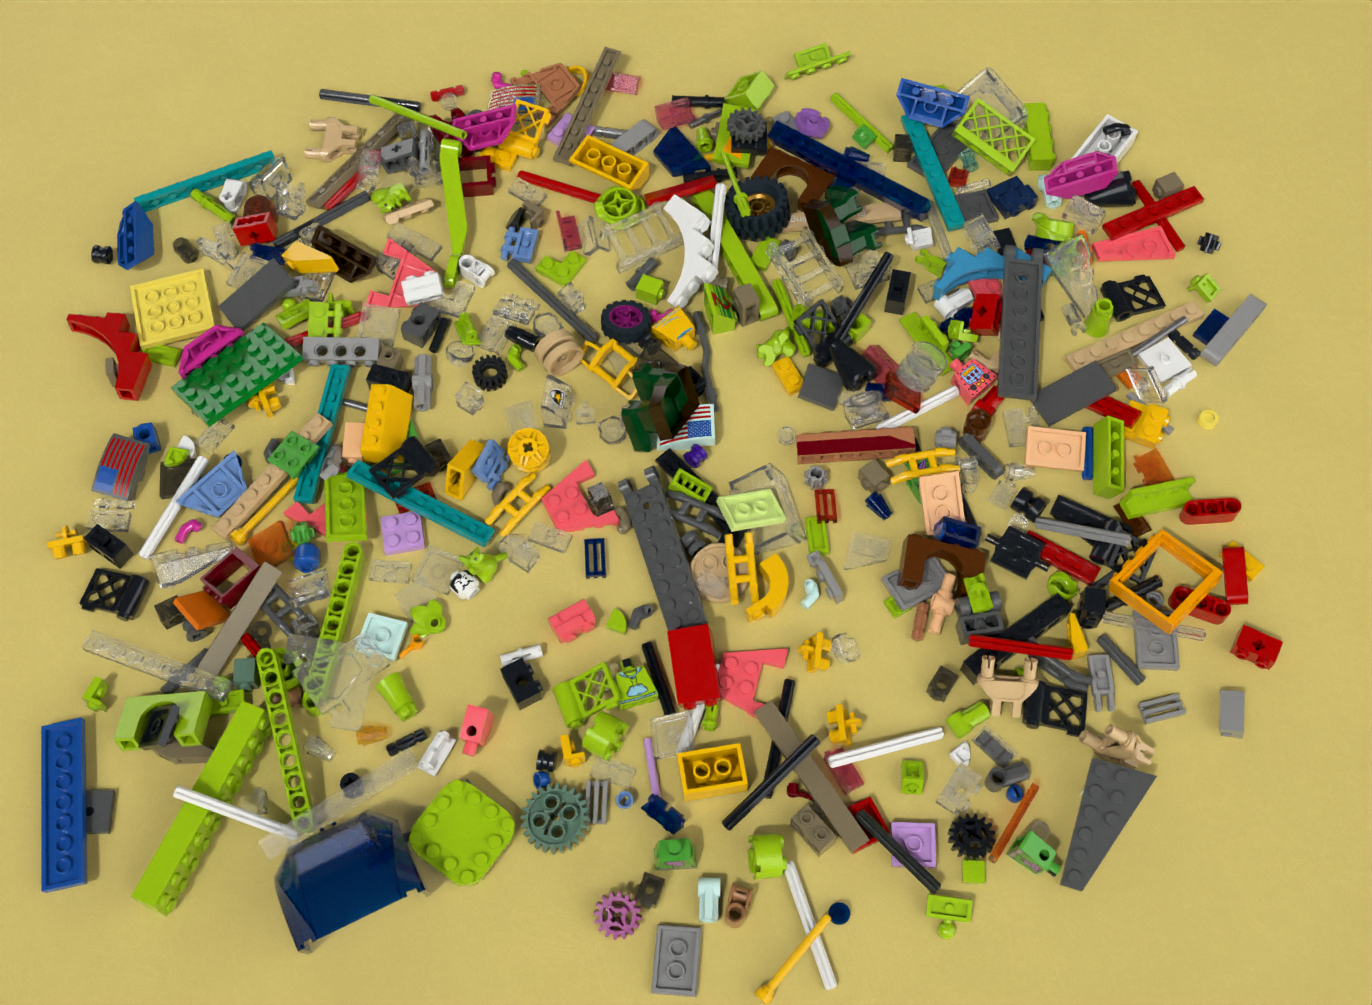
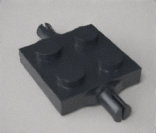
M1008 526L1004 535L999 539L989 533L985 541L995 545V552L990 562L1024 580H1027L1030 572L1035 567L1046 572L1050 567L1048 563L1040 560V554L1045 543L1011 526Z

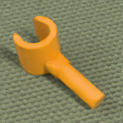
M413 635L412 643L399 653L398 656L403 658L411 650L422 649L424 640L416 643L420 635Z

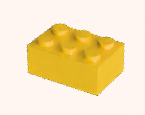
M740 743L677 753L684 802L747 792L748 782Z

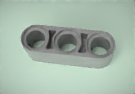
M643 119L612 142L611 146L634 156L653 142L658 136L659 131L646 119Z

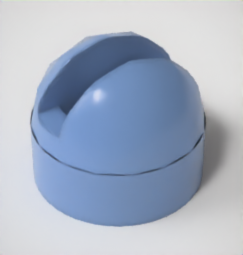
M628 791L620 792L615 799L616 805L621 809L629 808L633 803L632 794ZM626 795L628 799L624 802L623 805H621L619 802Z

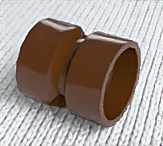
M983 409L971 410L966 416L962 431L963 435L970 433L979 443L983 442L988 435L991 416Z

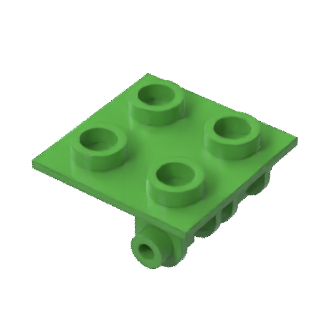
M291 431L267 461L287 472L288 476L294 480L296 477H299L303 471L302 468H307L305 464H310L315 455H318L319 446Z

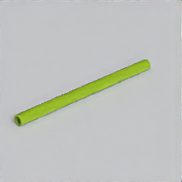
M373 94L369 97L370 103L460 139H465L467 136L466 131Z

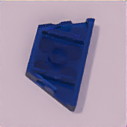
M675 125L670 127L653 150L654 156L672 177L695 173L697 170L705 169L706 171H711V165Z

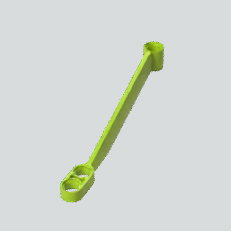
M443 138L439 159L452 246V255H450L444 287L455 289L460 272L459 259L462 257L468 232L458 157H460L462 152V141Z

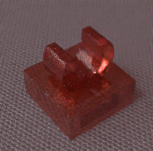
M951 167L948 178L949 185L965 189L969 171Z

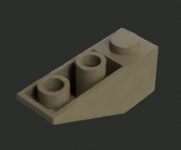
M174 728L170 733L171 739L164 748L152 749L159 757L174 764L207 763L215 747L210 745L208 748L203 743L197 746L182 747L174 736Z

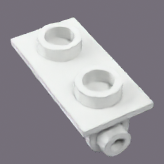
M438 731L418 763L417 768L435 777L457 740L449 737L450 734L446 731Z

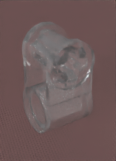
M972 455L969 458L955 457V465H959L961 468L959 472L961 489L966 494H972L977 490L980 480L976 455Z

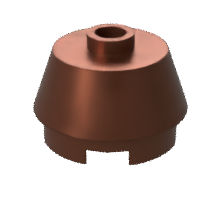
M255 195L245 202L243 217L270 212L277 224L279 210L267 197Z

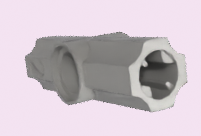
M419 354L414 360L412 388L414 392V409L424 412L431 409V391H433L431 356L426 354Z

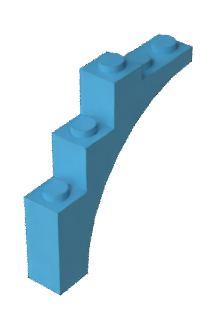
M958 247L954 253L950 252L945 260L947 265L942 275L943 278L941 280L938 279L933 285L934 293L932 297L939 301L948 291L969 281L1003 279V256L986 247L983 252L979 251L974 257ZM1016 247L1015 259L1031 260L1030 255ZM1044 263L1042 287L1048 281L1053 270ZM1019 277L1021 281H1025L1024 277Z

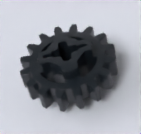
M968 813L965 814L964 819L959 815L957 822L952 821L951 829L948 830V835H950L948 843H953L951 850H958V857H961L963 854L966 855V861L969 860L970 856L975 861L978 860L979 855L983 859L986 858V852H992V845L996 841L992 838L995 836V831H990L992 824H985V817L980 820L977 819L976 813L973 818H970Z

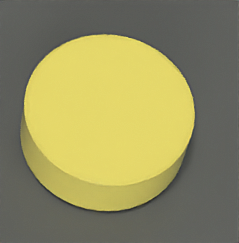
M1205 409L1201 411L1197 421L1202 428L1212 429L1218 423L1219 417L1213 410Z

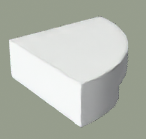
M291 368L278 379L284 384L295 385L294 368Z
M183 435L177 448L189 450L190 455L188 458L195 460V445L189 437Z
M966 741L949 754V757L962 771L967 768L970 761V748Z

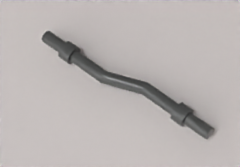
M695 311L693 313L696 323L695 330L696 334L699 335L703 349L701 373L705 379V395L710 404H714V412H718L719 407L716 399L718 395L716 389L713 388L709 373L711 350L706 335L707 328L706 324L703 323L700 311Z

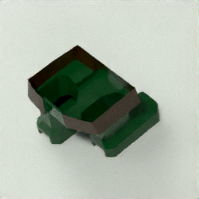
M833 185L826 189L824 193L825 201L811 199L802 206L820 260L841 267L853 262V256L865 249L875 251L882 247V242H876V233L879 230L875 225L856 220L848 223L846 226L843 223L848 218L862 212L863 207L856 206V196L859 194L855 189Z
M640 363L641 369L633 371L632 379L641 401L629 400L630 406L622 408L621 417L635 452L649 453L656 445V433L660 441L674 439L700 405L693 380L686 365L672 363L667 368H654L650 363Z

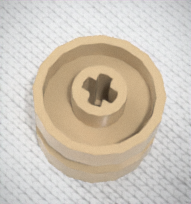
M566 329L555 330L540 340L534 351L535 357L544 365V369L551 377H560L571 372L578 366L584 356L582 348L574 341L573 336Z

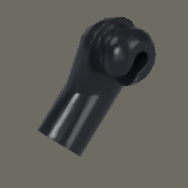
M1113 123L1104 126L1103 133L1104 135H1109L1121 131V136H1127L1131 134V127L1128 124Z

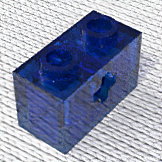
M943 516L934 525L933 539H939L941 542L948 544H959L961 547L968 549L976 548L979 545L981 527Z

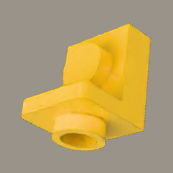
M568 734L561 735L560 741L565 766L578 767L586 762L585 752L576 753L574 741H569Z

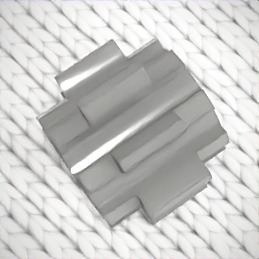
M941 427V430H936L935 448L946 447L955 449L956 431H952L951 427Z
M811 465L810 470L808 469V471L804 472V484L810 486L811 490H821V487L827 484L828 479L825 478L827 471L822 470L820 465L818 467Z

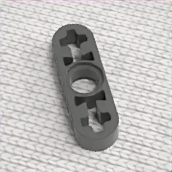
M965 433L958 438L960 447L990 478L996 480L1004 474L1001 464L970 433Z

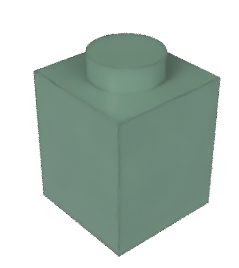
M256 658L235 659L233 683L237 689H244L245 691L259 689L260 674Z

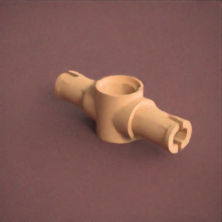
M946 573L940 590L932 596L929 609L932 610V618L928 628L929 633L939 635L944 618H947L952 613L955 605V599H953L952 594L957 578L955 575Z

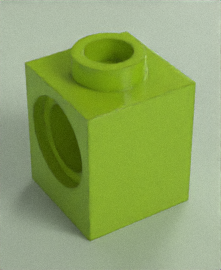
M861 312L848 332L855 345L870 330L871 320Z

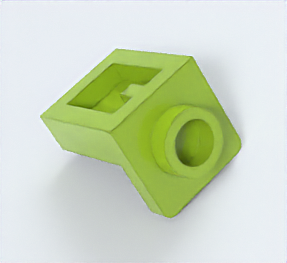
M1208 273L1202 276L1196 275L1190 280L1191 284L1187 287L1189 292L1195 289L1206 303L1211 302L1222 290Z
M328 293V300L325 301V303H329L328 311H334V304L338 303L342 304L343 317L354 314L351 300L335 301L333 294Z
M950 321L948 339L977 342L978 335L971 334V330L963 329L964 321Z
M95 676L82 696V699L87 703L86 707L95 712H98V710L106 712L108 709L100 701L106 695L108 688L103 679Z
M901 761L902 794H922L924 784L923 761Z

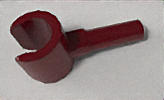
M788 784L787 795L790 798L803 797L814 801L810 794L799 791V784Z

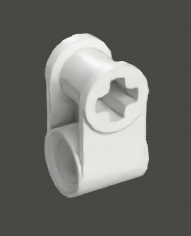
M226 179L219 198L224 203V208L229 212L236 213L240 209L247 193L246 181Z
M463 255L459 259L461 276L480 288H483L489 277L495 274L489 265L482 263L471 255Z

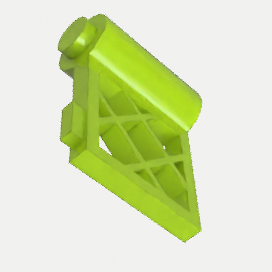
M607 662L598 664L570 681L559 683L552 689L566 727L572 728V730L581 728L587 718L606 708L609 711L618 706V701L621 700ZM603 669L605 673L603 682L594 681L597 672ZM583 680L589 681L585 693L581 692L577 683ZM593 683L601 685L597 697L589 695ZM606 687L611 689L614 696L607 701L602 699ZM588 697L596 699L594 707L588 711L586 702Z

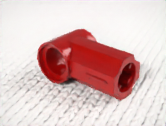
M993 386L982 399L977 400L971 410L983 409L992 418L996 409L1005 398L997 397V386Z

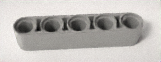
M1250 294L1207 344L1200 357L1216 367L1259 317L1267 304Z

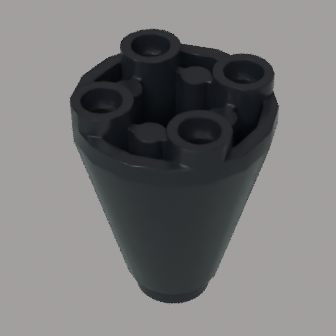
M1120 171L1106 188L1084 194L1086 206H1091L1092 208L1130 207L1136 204V190L1130 184V181H1132L1130 171Z
M837 340L828 348L842 383L848 392L851 391L855 394L862 388L861 385L864 382H871L876 378L878 367L847 343Z

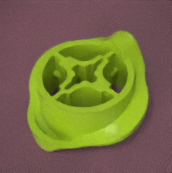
M613 186L606 189L593 205L595 213L600 219L606 221L610 226L622 230L634 226L646 211L643 200L639 196L634 195L629 189L621 186Z
M1036 212L1033 215L1032 221L1037 226L1035 236L1063 241L1064 245L1070 247L1076 246L1078 238L1073 233L1074 222L1047 218L1046 214Z

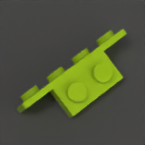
M826 43L796 52L793 56L798 68L788 71L784 75V79L790 78V80L799 78L800 74L806 73V75L816 72L818 68L824 70L831 67L833 63H845L851 53L848 51L831 57Z
M916 312L900 318V324L938 374L943 376L952 371L949 367L952 359L946 353L949 341L947 336L940 332L936 322L931 320L928 315L920 319Z

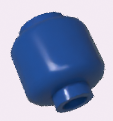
M306 542L299 545L294 551L293 563L295 568L303 573L317 570L320 566L321 551L313 543Z

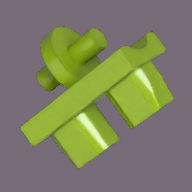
M983 573L975 577L963 579L973 613H983L994 608Z

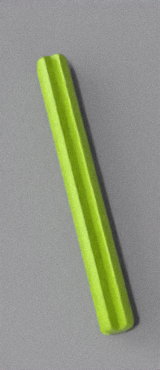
M838 93L831 95L830 101L859 128L864 124L877 136L874 142L886 153L892 151L893 144Z
M780 278L774 279L772 281L773 289L800 354L803 358L811 355V349L803 335L799 336L791 326V316L794 308L784 284Z

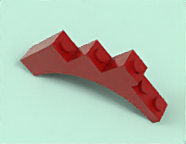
M107 312L105 318L99 316L68 314L66 320L71 331L83 333L100 340L116 354L118 377L115 390L119 398L139 401L152 368V363L147 353L139 352L141 347L137 334L128 332L130 324L126 315Z

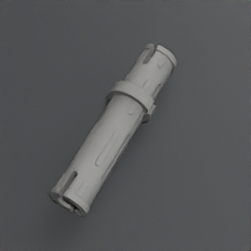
M423 129L420 132V141L418 143L420 150L419 172L426 175L430 173L432 142L431 131Z

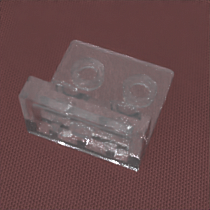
M878 250L853 256V262L845 265L855 290L864 287L879 263L881 256ZM891 264L888 266L879 283L890 280L892 271Z

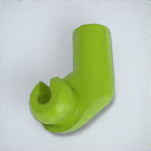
M513 344L508 351L507 360L518 372H521L525 368V365L519 360L521 347L518 344Z

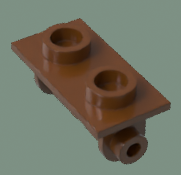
M1119 503L1113 506L1122 521L1132 527L1131 534L1137 538L1152 531L1143 516L1128 519Z

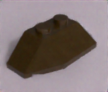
M321 225L317 226L311 239V243L316 250L333 258L339 270L332 273L350 283L371 275L378 260L376 254L370 249L343 234Z

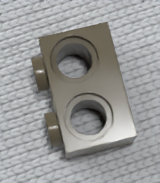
M749 283L733 289L732 310L736 312L741 327L759 321L760 300L752 285Z
M808 805L804 806L791 818L790 826L818 857L835 844L837 836Z

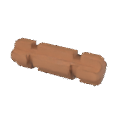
M925 602L917 604L916 611L918 613L915 614L913 629L915 630H912L911 638L915 641H922L924 637V632L922 631H925L928 616L926 613L929 611V604Z

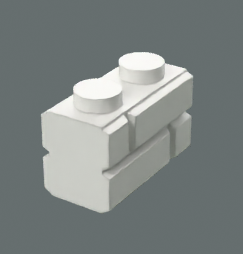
M428 271L424 273V276H408L405 278V281H401L405 301L408 306L445 297L442 280L438 272Z

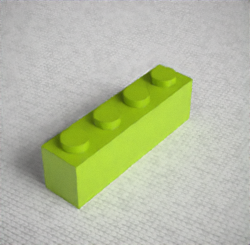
M1024 103L1021 113L1023 130L1036 139L1027 151L1029 171L1051 170L1052 163H1055L1056 155L1055 152H1052L1053 138H1050L1049 110H1046L1045 103ZM1024 138L1025 146H1027L1030 141Z
M1106 416L1094 424L1093 494L1111 499L1124 492V421Z

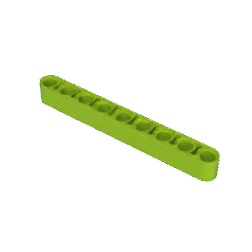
M709 189L693 195L692 200L695 208L712 221L714 203L712 191ZM723 212L719 249L739 286L749 283L752 285L760 300L759 321L761 322L778 315L775 301ZM711 224L708 227L709 233L711 231Z
M350 542L343 549L302 698L303 707L313 717L321 715L325 710L364 565L365 555L360 544L357 542ZM358 552L357 555L351 556L352 553ZM353 570L351 574H346L347 571ZM348 588L346 592L340 593L341 590ZM338 607H343L341 611H335ZM339 625L337 629L330 630L332 626ZM334 644L330 649H325L327 645ZM323 663H328L327 667L320 668ZM323 682L321 687L315 688L317 683ZM312 702H318L315 707H309Z
M263 648L257 653L256 660L293 826L298 832L310 834L316 829L317 820L279 655L272 649ZM272 654V661L265 664L264 658L266 655ZM273 674H276V682L273 684H269V677ZM281 694V702L273 704V698ZM286 715V722L278 725L277 720L279 716ZM290 735V743L283 746L282 739L284 736ZM290 756H295L296 761L294 765L287 766V759ZM299 776L300 784L297 787H292V779ZM300 797H304V806L301 808H297V799ZM304 818H308L310 821L307 829L301 828V821Z

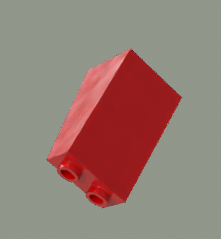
M704 624L667 631L679 707H684V710H692L697 708L696 705L704 704L705 707L717 705V702L722 701L713 633L709 625Z

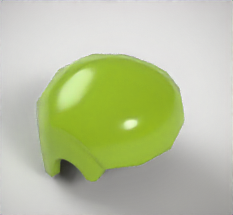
M1055 572L1048 578L1047 589L1051 597L1058 593L1065 601H1068L1079 593V590H1076L1077 581H1073L1064 572Z

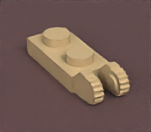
M424 198L404 205L401 208L398 207L394 211L384 213L383 220L387 224H395L399 218L408 219L413 216V213H425L434 205L431 199Z

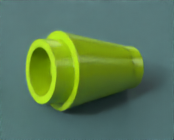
M699 127L696 130V147L700 152L707 153L712 150L714 143L707 129Z

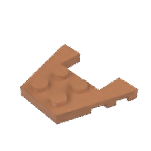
M562 63L542 68L539 72L533 74L530 72L526 73L523 77L517 79L516 77L510 79L513 87L535 84L551 104V106L546 108L552 114L549 124H545L546 128L552 125L581 90L579 83ZM517 88L516 90H526L527 88ZM544 112L538 113L539 119H542Z

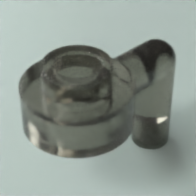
M266 621L255 622L251 627L252 637L256 641L261 642L262 649H272L269 642L272 636V627ZM263 628L266 630V633L261 636L258 634V631Z

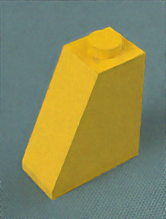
M470 439L447 464L444 494L460 501L464 499L476 479V476L471 471L485 447L484 444Z

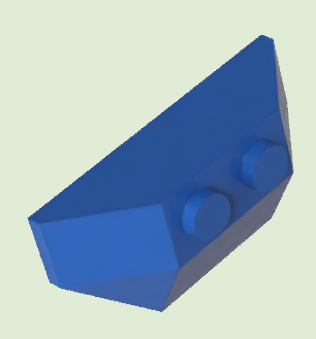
M901 78L896 94L908 119L944 128L965 115L970 96L904 78Z
M136 201L123 209V217L117 233L118 265L126 270L135 267L154 255L153 224Z

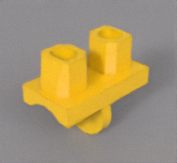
M273 383L259 391V395L255 394L247 400L248 407L255 408L256 411H260L263 405L268 418L274 417L273 411L282 408L278 396L267 399V396L276 393Z
M68 525L61 527L62 532L55 533L57 539H63L46 542L47 548L52 549L54 559L66 558V547L72 546L73 555L86 554L84 535L71 537L72 535H77V530H70Z
M816 632V636L810 637L809 640H804V645L797 648V652L803 655L802 660L807 661V673L812 674L816 670L826 671L829 669L830 660L821 657V653H828L830 651L832 641L823 638L822 632Z
M837 704L836 709L826 712L828 723L830 725L838 724L839 727L837 730L829 731L830 741L833 744L843 743L846 747L852 746L851 734H857V727L862 726V720L855 718L854 712L849 713L848 718L847 709L843 708V704Z

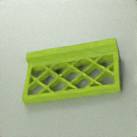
M979 98L976 99L951 134L1008 176L1014 172L1036 140ZM977 104L984 108L985 115H975L974 108ZM995 116L998 118L999 125L990 126L989 117ZM985 118L987 127L978 128L976 119ZM973 120L975 129L968 130L962 125L965 121ZM1003 127L1012 128L1014 136L1005 137ZM1000 128L1001 138L992 139L991 129ZM988 130L989 140L980 139L978 131ZM1024 137L1030 142L1027 146L1019 147L1018 138ZM1015 139L1016 148L1007 149L1005 140ZM1002 141L1004 150L997 151L994 149L993 142ZM1017 151L1018 159L1015 163L1008 158V152Z

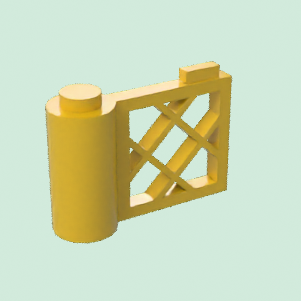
M516 99L517 118L515 123L519 121L522 129L517 132L510 131L504 142L498 144V148L533 160L539 155L540 148L538 143L544 126L549 124L552 114H550L549 109ZM520 105L525 106L528 110L522 116L518 114ZM538 111L544 112L542 119L535 121L532 114ZM531 116L533 123L524 127L522 119ZM536 127L537 133L535 138L528 136L527 130Z

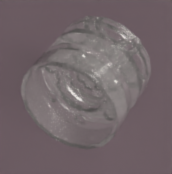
M918 341L912 345L898 365L896 373L899 380L909 389L921 393L928 392L947 367V359L943 352L935 345Z

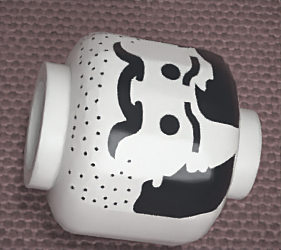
M457 570L450 577L449 588L461 600L472 599L480 589L478 587V579L468 570L461 572Z

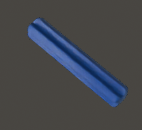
M1083 427L1082 432H1086L1082 479L1092 480L1093 428Z

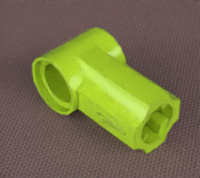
M979 701L963 712L958 711L952 714L945 722L957 739H960L970 733L975 726L990 718L991 715L987 706Z

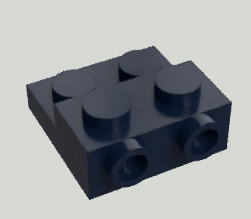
M1018 176L987 189L992 203L1004 219L1015 217L1022 211L1032 209L1036 205L1038 198L1028 184L1024 185Z

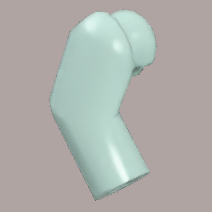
M807 579L804 582L806 597L800 604L806 610L819 597L818 585L813 579Z

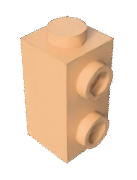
M345 422L342 459L345 466L352 467L357 460L365 463L360 452L365 423Z

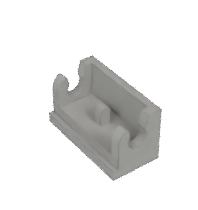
M1220 690L1219 732H1221V736L1243 739L1245 692Z

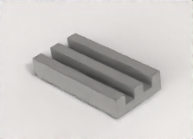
M1179 694L1139 703L1138 709L1144 724L1147 725L1185 715L1186 711L1182 707V701L1179 700ZM1172 701L1175 702V703H1172V704H1168V705H1164V706H1160V707H1156V708L1144 710V708H1148V707H1152V706H1156V705H1160V704H1164V703H1168V702H1172ZM1173 708H1177L1178 710L1150 718L1147 717V715L1162 712Z
M587 780L585 799L587 805L585 808H589V810L591 787H595L593 819L585 824L606 825L608 781L600 782L595 780V782H591V780ZM599 787H603L602 819H598Z

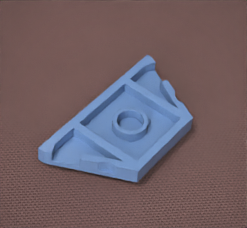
M231 452L178 498L176 503L215 518H219L247 490L236 452Z

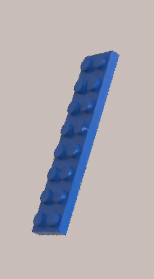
M83 718L41 726V891L44 893L87 884L85 720Z

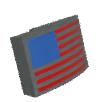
M113 433L99 462L91 491L124 501L135 500L138 482L143 480L151 443Z

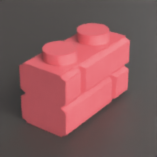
M585 599L548 618L549 625L561 644L574 641L578 634L592 631L597 624L596 618Z

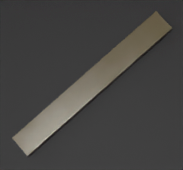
M604 47L554 154L553 160L555 162L568 166L571 165L569 159L581 144L621 57V51Z
M395 113L305 201L307 205L319 209L410 118Z
M773 701L754 711L755 716L785 759L802 744ZM809 754L793 771L847 849L852 853L869 842V839Z

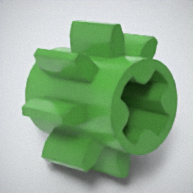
M306 521L293 524L294 529L289 530L291 540L296 541L297 545L306 542L311 543V537H315L313 525L309 526Z

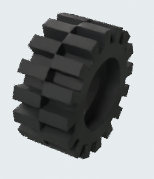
M486 355L484 359L481 356L480 361L476 360V365L473 364L472 374L474 382L478 388L481 387V390L484 391L486 388L487 392H490V389L493 388L496 391L497 386L502 388V383H506L508 378L505 362L500 357L496 359V355H492V358ZM487 369H495L497 371V374L493 377L483 376V372Z

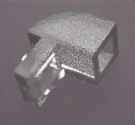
M413 156L407 159V171L411 177H414L416 186L431 188L443 183L439 160L436 158L430 160V173L423 175L419 172V161Z

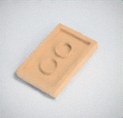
M1028 426L1026 428L1024 466L1077 472L1084 471L1086 432Z
M953 470L918 476L925 534L929 536L965 530L966 525L959 471Z

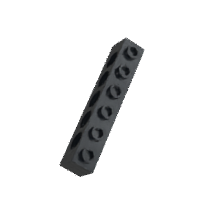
M1057 593L996 638L1027 642L1033 636L1035 639H1038L1068 616L1071 607ZM981 648L963 661L960 670L974 686L978 683L977 675L981 673L982 656L987 655L988 660L989 655L995 657V670L1017 653Z

